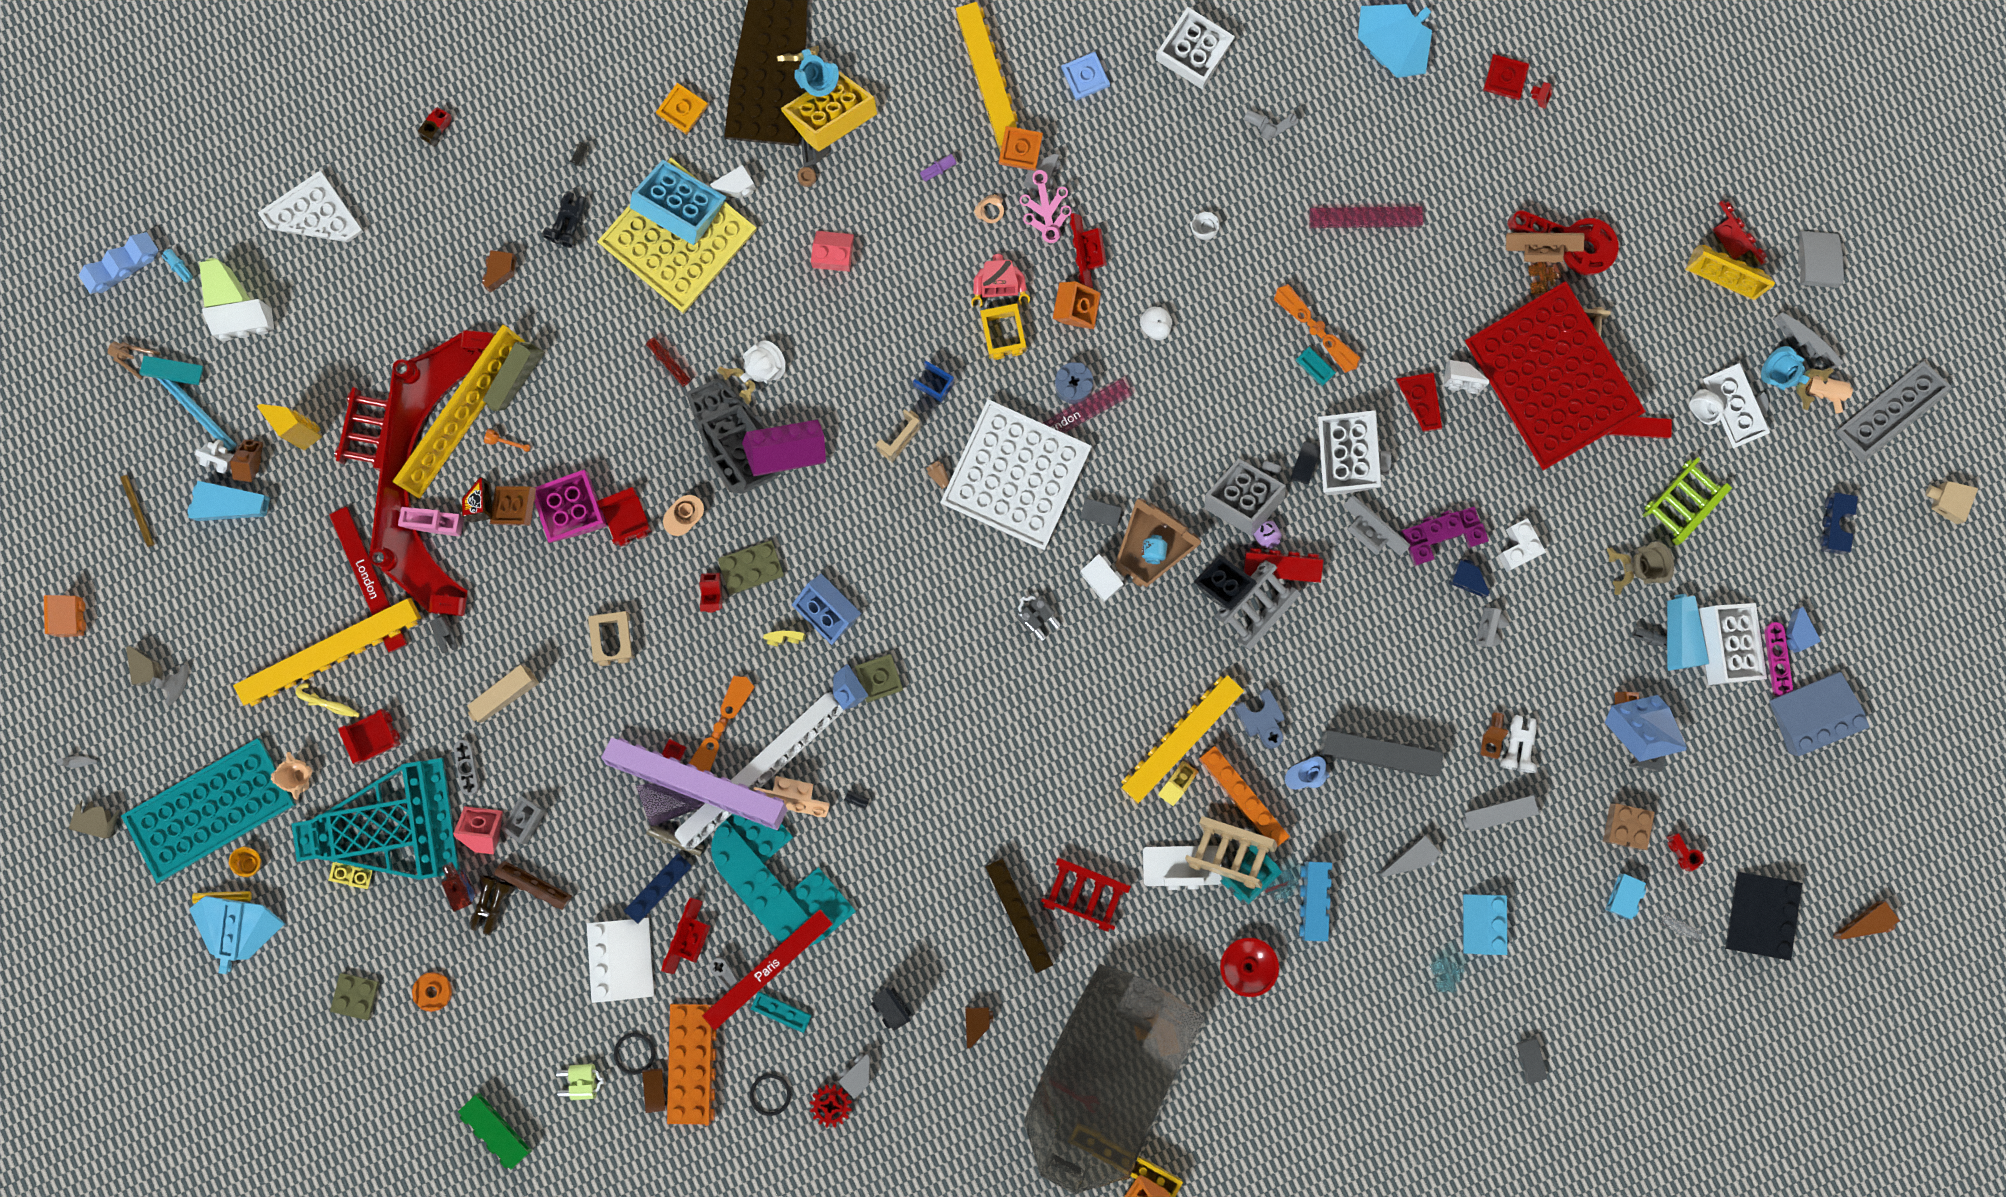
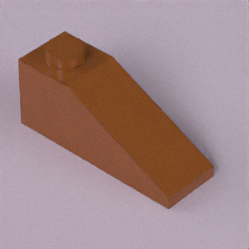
M1877 901L1836 932L1833 937L1834 939L1843 940L1884 932L1888 933L1896 928L1895 924L1900 920L1886 901Z

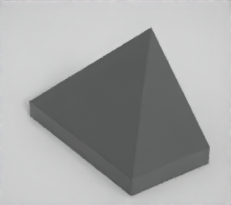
M800 134L804 167H810L820 162L831 148L827 146L821 151H817Z

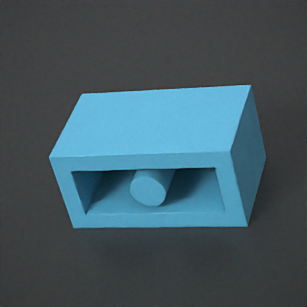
M1619 874L1605 910L1626 919H1633L1638 914L1640 898L1642 899L1646 893V883L1626 874Z

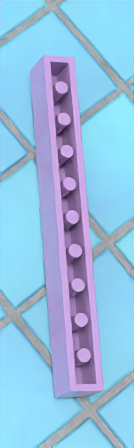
M611 738L601 757L608 766L777 831L788 810L784 801L778 797H767L762 791L756 790L754 792L749 790V787L739 783L736 785L725 777H721V779L715 777L713 773L707 770L702 772L691 764H680V761L670 757L667 759L657 751L651 753L646 751V748L638 744L635 746L630 745L627 740L622 738L618 740Z

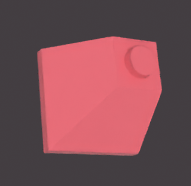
M464 806L453 833L454 837L474 852L494 854L499 842L503 811Z

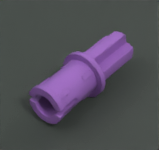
M949 154L938 162L934 161L933 165L920 172L921 178L927 182L938 174L942 175L943 171L956 165L957 163L953 155Z

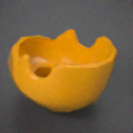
M243 846L231 853L228 864L233 873L248 878L254 876L260 870L262 859L254 849Z

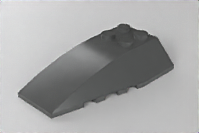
M719 378L686 392L709 462L729 492L743 494L774 480L784 472L753 476L742 445L746 432L771 427H767L758 415H754L749 410V406L745 402H741L736 397L737 395Z

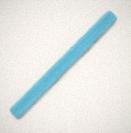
M157 378L216 440L219 439L224 442L223 447L227 448L229 452L236 447V444L175 381Z

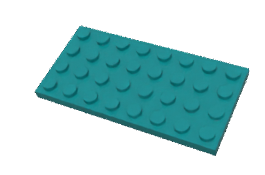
M261 738L253 740L121 815L156 883L163 882L296 806L290 792L284 791L270 779L272 777L271 774L276 770V766Z

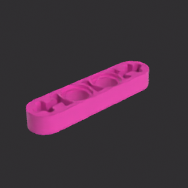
M1774 622L1765 627L1764 634L1772 690L1779 697L1793 691L1785 629L1782 624ZM1775 628L1776 630L1778 629L1779 632L1777 634L1771 633L1770 630ZM1776 637V640L1780 639V642L1777 641L1772 643L1771 640H1774ZM1775 645L1780 646L1782 649V653L1779 656L1775 655L1772 651ZM1777 664L1783 665L1785 669L1782 675L1777 674L1775 671ZM1777 678H1786V680H1782V683L1781 680L1777 681ZM1786 686L1787 689L1782 692L1781 690L1779 691L1778 687Z

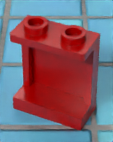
M379 709L377 713L354 724L338 728L353 764L359 765L401 745L399 742L401 739L400 735L391 724L393 719L388 711Z

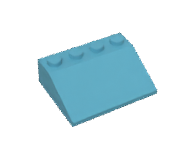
M662 160L632 192L630 208L690 244L695 245L704 235L722 207L726 196Z

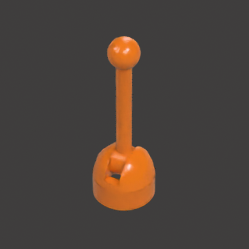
M489 428L484 437V443L494 445L499 441L522 448L525 452L531 449L528 444L522 445L499 437L498 432Z

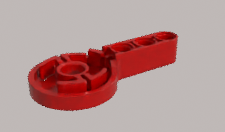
M1520 210L1509 217L1507 221L1509 229L1516 233H1550V231L1554 233H1584V241H1589L1593 244L1594 252L1589 254L1585 250L1564 251L1563 258L1569 268L1581 275L1592 276L1602 273L1615 262L1618 255L1619 243L1614 230L1600 219L1584 218L1569 227H1565ZM1516 217L1521 220V225L1516 222ZM1533 224L1538 226L1539 231L1534 230Z

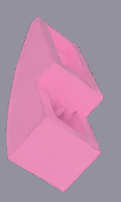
M401 507L398 526L429 533L461 537L464 518L460 514L442 513L439 510Z

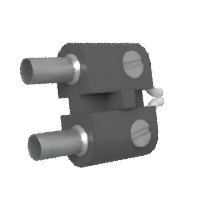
M1041 595L1037 598L1030 596L1020 599L1019 613L1015 617L1030 634L1034 632L1043 641L1047 637L1039 629L1042 623L1049 620L1056 629L1061 626L1053 616L1055 611ZM1030 599H1033V601L1029 603L1028 606L1021 610V607L1024 604V600L1028 601Z

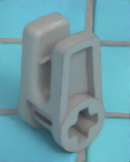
M718 957L710 963L711 973L727 992L740 982L726 958ZM722 962L724 964L722 970H716L717 963L720 964Z

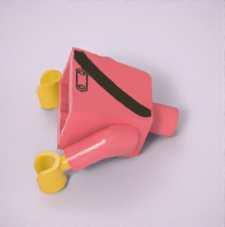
M993 255L992 261H986L984 268L980 269L974 278L973 294H975V297L971 301L972 306L974 307L976 300H980V308H982L981 294L982 298L1015 296L1018 295V292H1020L1018 303L1022 305L1021 297H1025L1028 304L1030 297L1025 293L1027 288L1024 274L1017 267L1013 266L1011 260H1003V255Z

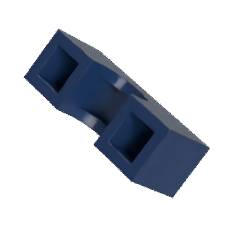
M1836 492L1828 495L1824 505L1827 509L1826 516H1824L1822 521L1824 532L1820 538L1821 551L1841 555L1851 553L1853 533L1844 532L1840 528L1839 521L1841 517L1849 518L1856 515L1858 496Z

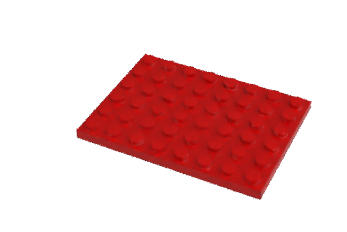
M1566 281L1464 341L1542 471L1646 412Z

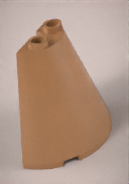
M1138 498L1116 560V571L1123 576L1127 574L1132 576V581L1136 585L1148 587L1199 546L1202 541L1195 533H1189V528L1154 504L1150 503L1148 505L1146 500ZM1151 535L1162 536V540L1168 544L1166 559L1161 561L1160 564L1147 563L1141 555L1143 541L1146 538H1151Z

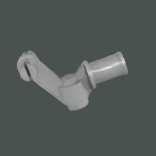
M1250 109L1244 117L1245 121L1258 126L1262 133L1261 137L1268 141H1271L1272 138H1275L1290 127L1296 126L1298 123V117L1295 114H1289L1286 119L1277 125L1270 123L1266 115L1261 116Z

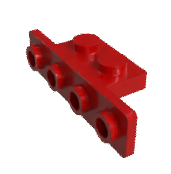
M1724 200L1720 201L1719 205L1729 219L1718 225L1713 231L1733 260H1736L1751 250L1760 264H1765L1767 262L1765 260L1767 257L1766 253L1762 248L1758 249L1754 244L1756 239L1750 232L1747 234L1743 228L1746 226L1740 217L1736 218L1733 214V211H1735L1734 207L1729 201L1727 203Z
M1072 213L1070 214V227L1073 230V245L1077 253L1075 259L1080 272L1078 276L1079 282L1082 285L1093 288L1090 270L1107 266L1102 231L1100 228L1084 232L1082 217Z
M690 897L686 903L682 918L670 943L668 953L663 960L662 972L675 974L681 957L697 963L711 927L696 920L703 901Z

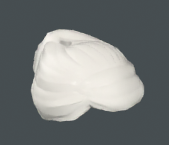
M1150 307L1141 315L1140 326L1152 339L1164 340L1170 334L1172 319L1163 308Z
M1699 389L1692 396L1689 407L1701 422L1713 425L1721 420L1724 414V406L1716 394L1706 389Z

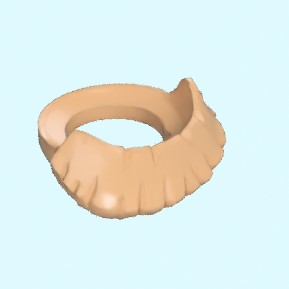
M995 194L987 196L975 207V216L987 223L998 222L1004 214L1003 199ZM991 203L999 208V216L996 219H988L985 216L984 206Z

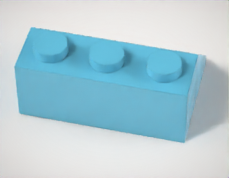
M1463 894V953L1507 955V895Z

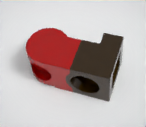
M436 107L417 132L420 138L436 147L439 137L449 126L452 115Z

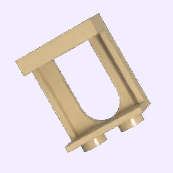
M905 409L903 410L904 419L909 424L891 446L881 439L876 443L877 451L892 463L921 429L919 416L911 410L909 412Z
M627 611L588 616L593 662L599 663V666L611 665L613 661H618V664L629 663L630 659H635V656L632 655L628 622L630 621V614ZM618 623L620 651L617 655L611 657L603 653L599 625Z

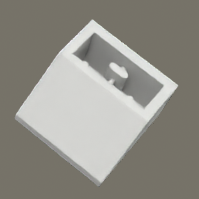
M1098 554L1080 571V574L1100 599L1106 602L1122 589L1124 579L1118 571L1113 572L1110 568L1111 563L1105 556L1101 557Z

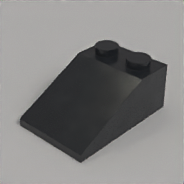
M1219 555L1194 581L1206 597L1229 611L1257 584L1254 579L1222 555Z
M892 984L871 998L873 1001L871 1003L872 1007L877 1013L881 1012L884 1017L882 1021L888 1029L892 1028L895 1031L911 1021L914 1016Z

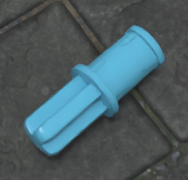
M167 249L163 252L162 258L184 282L187 283L193 279L192 274L184 266L185 262L180 260L172 249Z

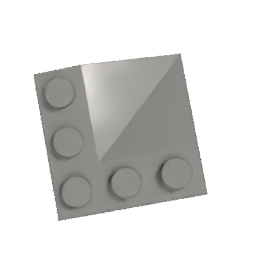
M1238 458L1205 495V509L1252 537L1284 501L1286 485Z

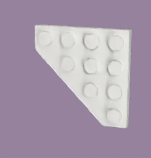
M321 171L258 212L270 230L342 242H350L363 233L357 221Z

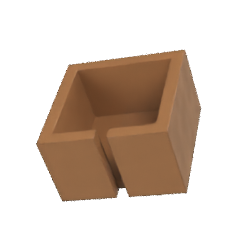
M1617 803L1610 804L1603 842L1637 850H1648L1655 812Z

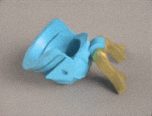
M819 46L806 48V50H802V53L795 55L787 53L777 56L778 62L802 61L799 69L795 70V79L799 86L805 88L809 94L822 97L831 93L836 87L839 77L838 67L834 63L824 62L817 56Z
M1789 346L1780 347L1766 359L1761 370V378L1763 382L1772 384L1781 390L1797 386L1796 392L1802 399L1803 409L1808 410L1810 403L1815 400L1814 397L1807 396L1805 393L1809 382L1816 375L1826 382L1834 369H1809L1805 371V367L1802 364L1804 358L1797 355Z

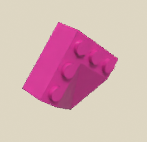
M581 470L534 487L536 488L534 503L548 543L590 533L607 526L602 510L598 506V499L587 471Z

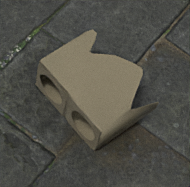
M81 800L80 804H77L69 829L104 839L112 838L120 810H117L111 818L109 810L104 811L102 806L93 807V802L91 801L84 812L81 813Z

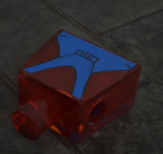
M453 862L442 866L441 868L445 876L441 884L453 912L471 905L477 894L464 869L456 871Z

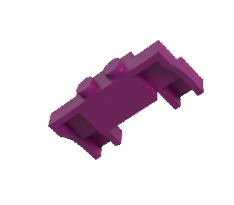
M1475 506L1454 513L1449 510L1441 513V517L1436 519L1433 516L1425 518L1420 525L1401 531L1402 537L1410 544L1408 551L1414 567L1435 559L1430 546L1462 536L1463 534L1468 548L1489 542L1483 523H1480Z

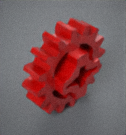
M826 1084L825 1090L819 1087V1094L813 1093L812 1096L815 1100H811L809 1103L814 1105L810 1109V1112H815L813 1120L819 1118L818 1124L821 1125L825 1122L826 1128L829 1127L830 1123H832L834 1128L837 1127V1122L844 1124L843 1117L849 1118L846 1112L852 1111V1108L848 1106V1104L852 1103V1100H847L846 1098L849 1093L844 1094L842 1092L843 1087L839 1090L836 1089V1084L832 1088ZM829 1093V1097L827 1099L819 1100L822 1095ZM837 1095L842 1098L844 1104L838 1101ZM830 1101H833V1105L836 1106L832 1111L829 1110V1106L825 1105L829 1104ZM819 1109L824 1111L825 1117L821 1115ZM836 1112H843L839 1117L832 1119L833 1114Z

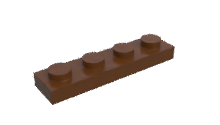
M503 861L494 872V875L502 881L517 886L518 889L534 895L537 899L550 903L555 908L563 910L571 901L572 895L506 861Z

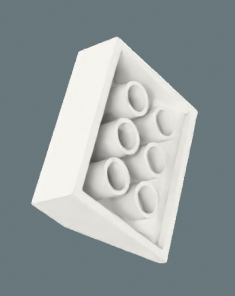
M1376 410L1318 417L1323 492L1326 495H1337L1382 487Z
M1756 603L1717 605L1698 609L1709 664L1705 665L1708 685L1767 679Z
M644 918L639 924L633 919L587 923L592 1003L654 996L649 918Z

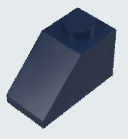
M1466 559L1457 562L1449 584L1482 598L1489 596L1490 592L1479 567L1474 566V562Z

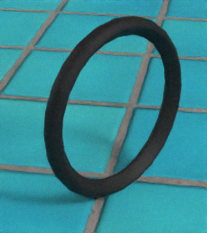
M640 1033L624 1035L619 1039L614 1048L616 1065L620 1070L631 1075L641 1074L642 1070H648L655 1058L653 1043L648 1037ZM630 1037L642 1038L651 1049L649 1063L644 1068L636 1071L624 1068L618 1059V1049L621 1043Z
M765 1074L756 1079L752 1084L749 1094L750 1101L758 1113L765 1116H775L782 1113L788 1107L791 1099V1090L786 1080L775 1074ZM766 1078L779 1080L787 1091L785 1104L774 1112L761 1110L754 1100L755 1087Z

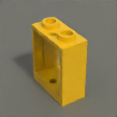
M1017 303L980 311L989 359L999 360L1005 358V355L1010 354L1012 356H1019L1026 351ZM1015 316L1020 344L993 349L987 321Z

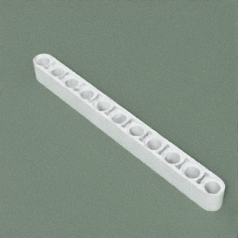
M828 692L815 702L732 778V783L736 785L739 783L744 784L752 791L754 787L761 788L843 712L833 693ZM705 803L676 830L675 837L686 850H692L732 813Z

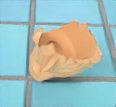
M287 752L286 761L279 764L274 773L271 774L272 777L270 779L284 791L291 792L293 798L297 800L300 793L309 789V778L312 775V769L304 761L294 759L291 752Z

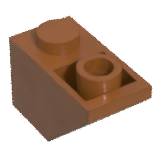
M490 250V255L486 257L487 272L483 275L482 283L487 291L493 292L514 277L517 258L513 253Z
M243 440L230 460L233 480L253 481L259 471L263 442Z

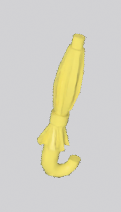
M308 683L300 684L296 688L295 694L298 698L309 702L308 706L319 705L343 716L357 718L360 716V713L342 703L321 699L315 693L310 695L303 692L304 688H309L310 684Z

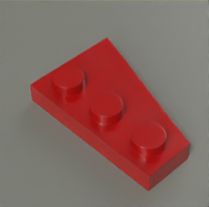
M1434 372L1396 378V382L1422 431L1441 430L1442 423Z

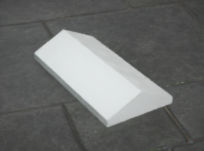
M1740 363L1703 379L1708 391L1716 394L1723 402L1724 414L1721 422L1733 448L1770 433Z

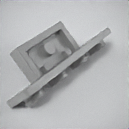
M1354 495L1343 505L1344 508L1357 518L1347 530L1374 554L1377 555L1386 544L1400 556L1410 547V544L1403 537L1397 534Z

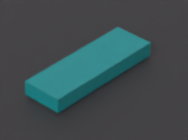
M143 356L139 373L141 376L200 385L203 366Z
M758 991L750 1010L802 1033L805 1032L812 1016L810 1013L761 991Z

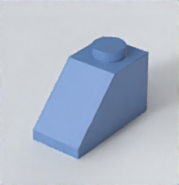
M1804 607L1793 610L1785 635L1788 648L1796 653L1821 642Z
M848 664L833 676V695L843 710L856 707L868 697V694Z

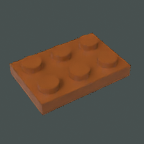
M496 486L490 524L530 526L533 517L532 511L536 498V488L530 486Z

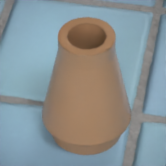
M938 460L926 468L927 474L941 489L948 486L950 481L943 463L941 464Z

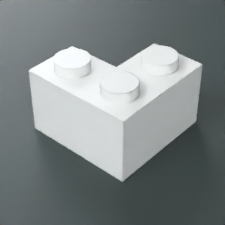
M1528 518L1506 529L1514 547L1502 552L1498 557L1506 572L1546 553Z

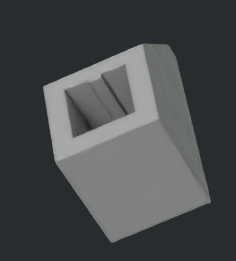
M1056 153L1037 162L1036 171L1043 170L1048 176L1045 183L1046 191L1051 189L1054 182L1052 178L1053 173L1058 172L1061 164L1058 161L1059 155ZM1028 170L1024 180V187L1039 192L1038 185L1032 179L1035 171ZM1042 174L1036 176L1038 181H1042L1044 178Z
M861 1053L853 1061L855 1065L851 1069L847 1067L839 1074L841 1079L838 1082L853 1099L870 1084L871 1055L869 1053L865 1056Z

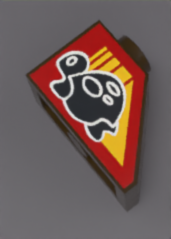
M483 477L478 478L462 498L460 512L463 518L471 523L492 519L491 483Z

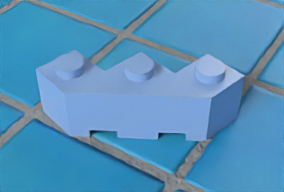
M147 232L131 235L124 247L107 250L102 261L84 265L79 277L90 294L96 292L103 293L153 262L159 250Z

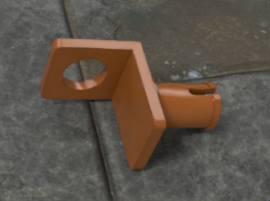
M1492 714L1491 726L1488 727L1482 737L1480 755L1499 759L1502 740L1508 734V730L1502 729L1504 714ZM1486 744H1494L1496 747V752H1488L1486 750Z

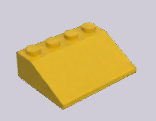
M840 71L837 85L828 95L817 97L806 92L781 108L784 115L806 142L817 151H821L877 115L874 96Z
M1699 244L1693 250L1685 268L1689 272L1752 300H1756L1775 284L1774 280L1765 274L1763 270L1751 268L1743 261L1733 260L1725 253L1715 252L1707 245Z

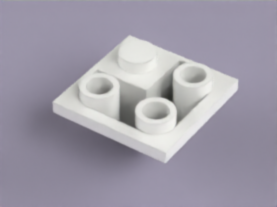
M1449 360L1446 364L1443 386L1448 387L1449 390L1459 391L1460 389H1465L1468 393L1477 394L1489 384V380L1469 363Z

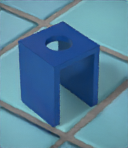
M925 361L924 365L927 370L948 382L941 394L916 379L913 380V386L942 403L955 383L954 377Z

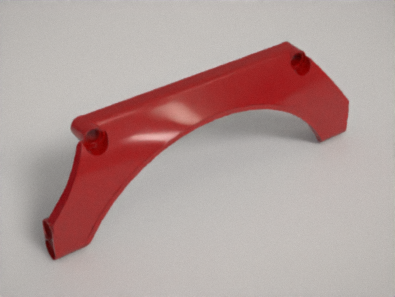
M464 330L440 346L407 361L399 359L392 366L369 560L373 565L380 567L386 575L403 588L429 613L465 616L468 590L449 577L436 563L427 550L418 530L398 526L401 507H412L410 493L395 484L393 480L414 452L418 437L434 408L452 388L468 375L485 348L496 335L495 333ZM403 366H407L406 372L400 374V369ZM383 554V555H384L383 561L380 562V563H378V562H377V557H378V555Z

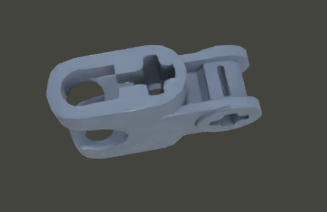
M1265 688L1260 693V698L1263 702V708L1260 712L1249 711L1243 702L1234 704V710L1248 736L1251 738L1258 734L1265 747L1273 749L1278 747L1283 741V734L1277 724L1285 719L1271 691ZM1270 734L1272 736H1277L1275 743L1273 741L1268 740Z

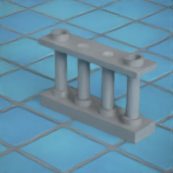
M1266 560L1251 575V578L1257 584L1231 611L1221 607L1214 616L1225 625L1229 622L1240 634L1236 641L1249 651L1301 595L1297 589L1288 584L1284 587L1272 574L1277 569L1276 565ZM1266 580L1279 592L1272 601L1259 588ZM1253 594L1266 606L1260 615L1247 603ZM1240 608L1253 620L1247 629L1234 617Z

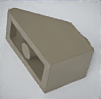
M126 647L132 685H148L153 677L162 680L163 669L159 662L138 648Z

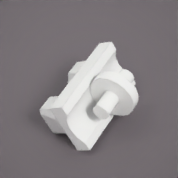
M219 439L215 443L209 442L205 444L201 449H197L195 455L200 457V465L209 467L215 462L217 463L216 470L220 473L229 471L231 466L230 460L234 454L227 452L228 449L223 447L224 442Z

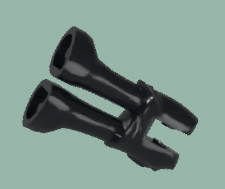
M569 191L561 199V207L557 213L558 216L554 226L551 229L545 228L541 235L555 244L560 242L564 247L575 248L577 240L574 238L578 221L581 222L587 198L579 196L575 206H572L574 193ZM566 219H570L565 233L561 236Z

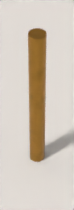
M128 475L121 476V482L146 546L152 547L155 544Z

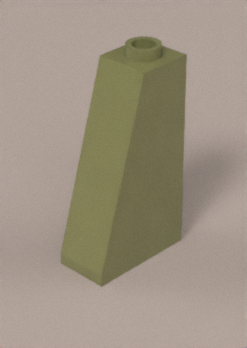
M515 342L482 400L488 404L487 407L496 412L506 410L545 351L531 342Z

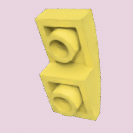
M776 631L764 634L763 639L767 640L768 645L778 647V644L784 645L785 638H788L787 641L794 644H799V641L804 642L806 635L796 631Z
M333 862L328 881L368 889L373 870Z

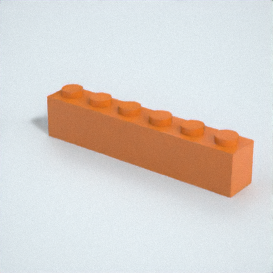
M1215 746L1198 759L1260 835L1274 839L1278 846L1290 837Z

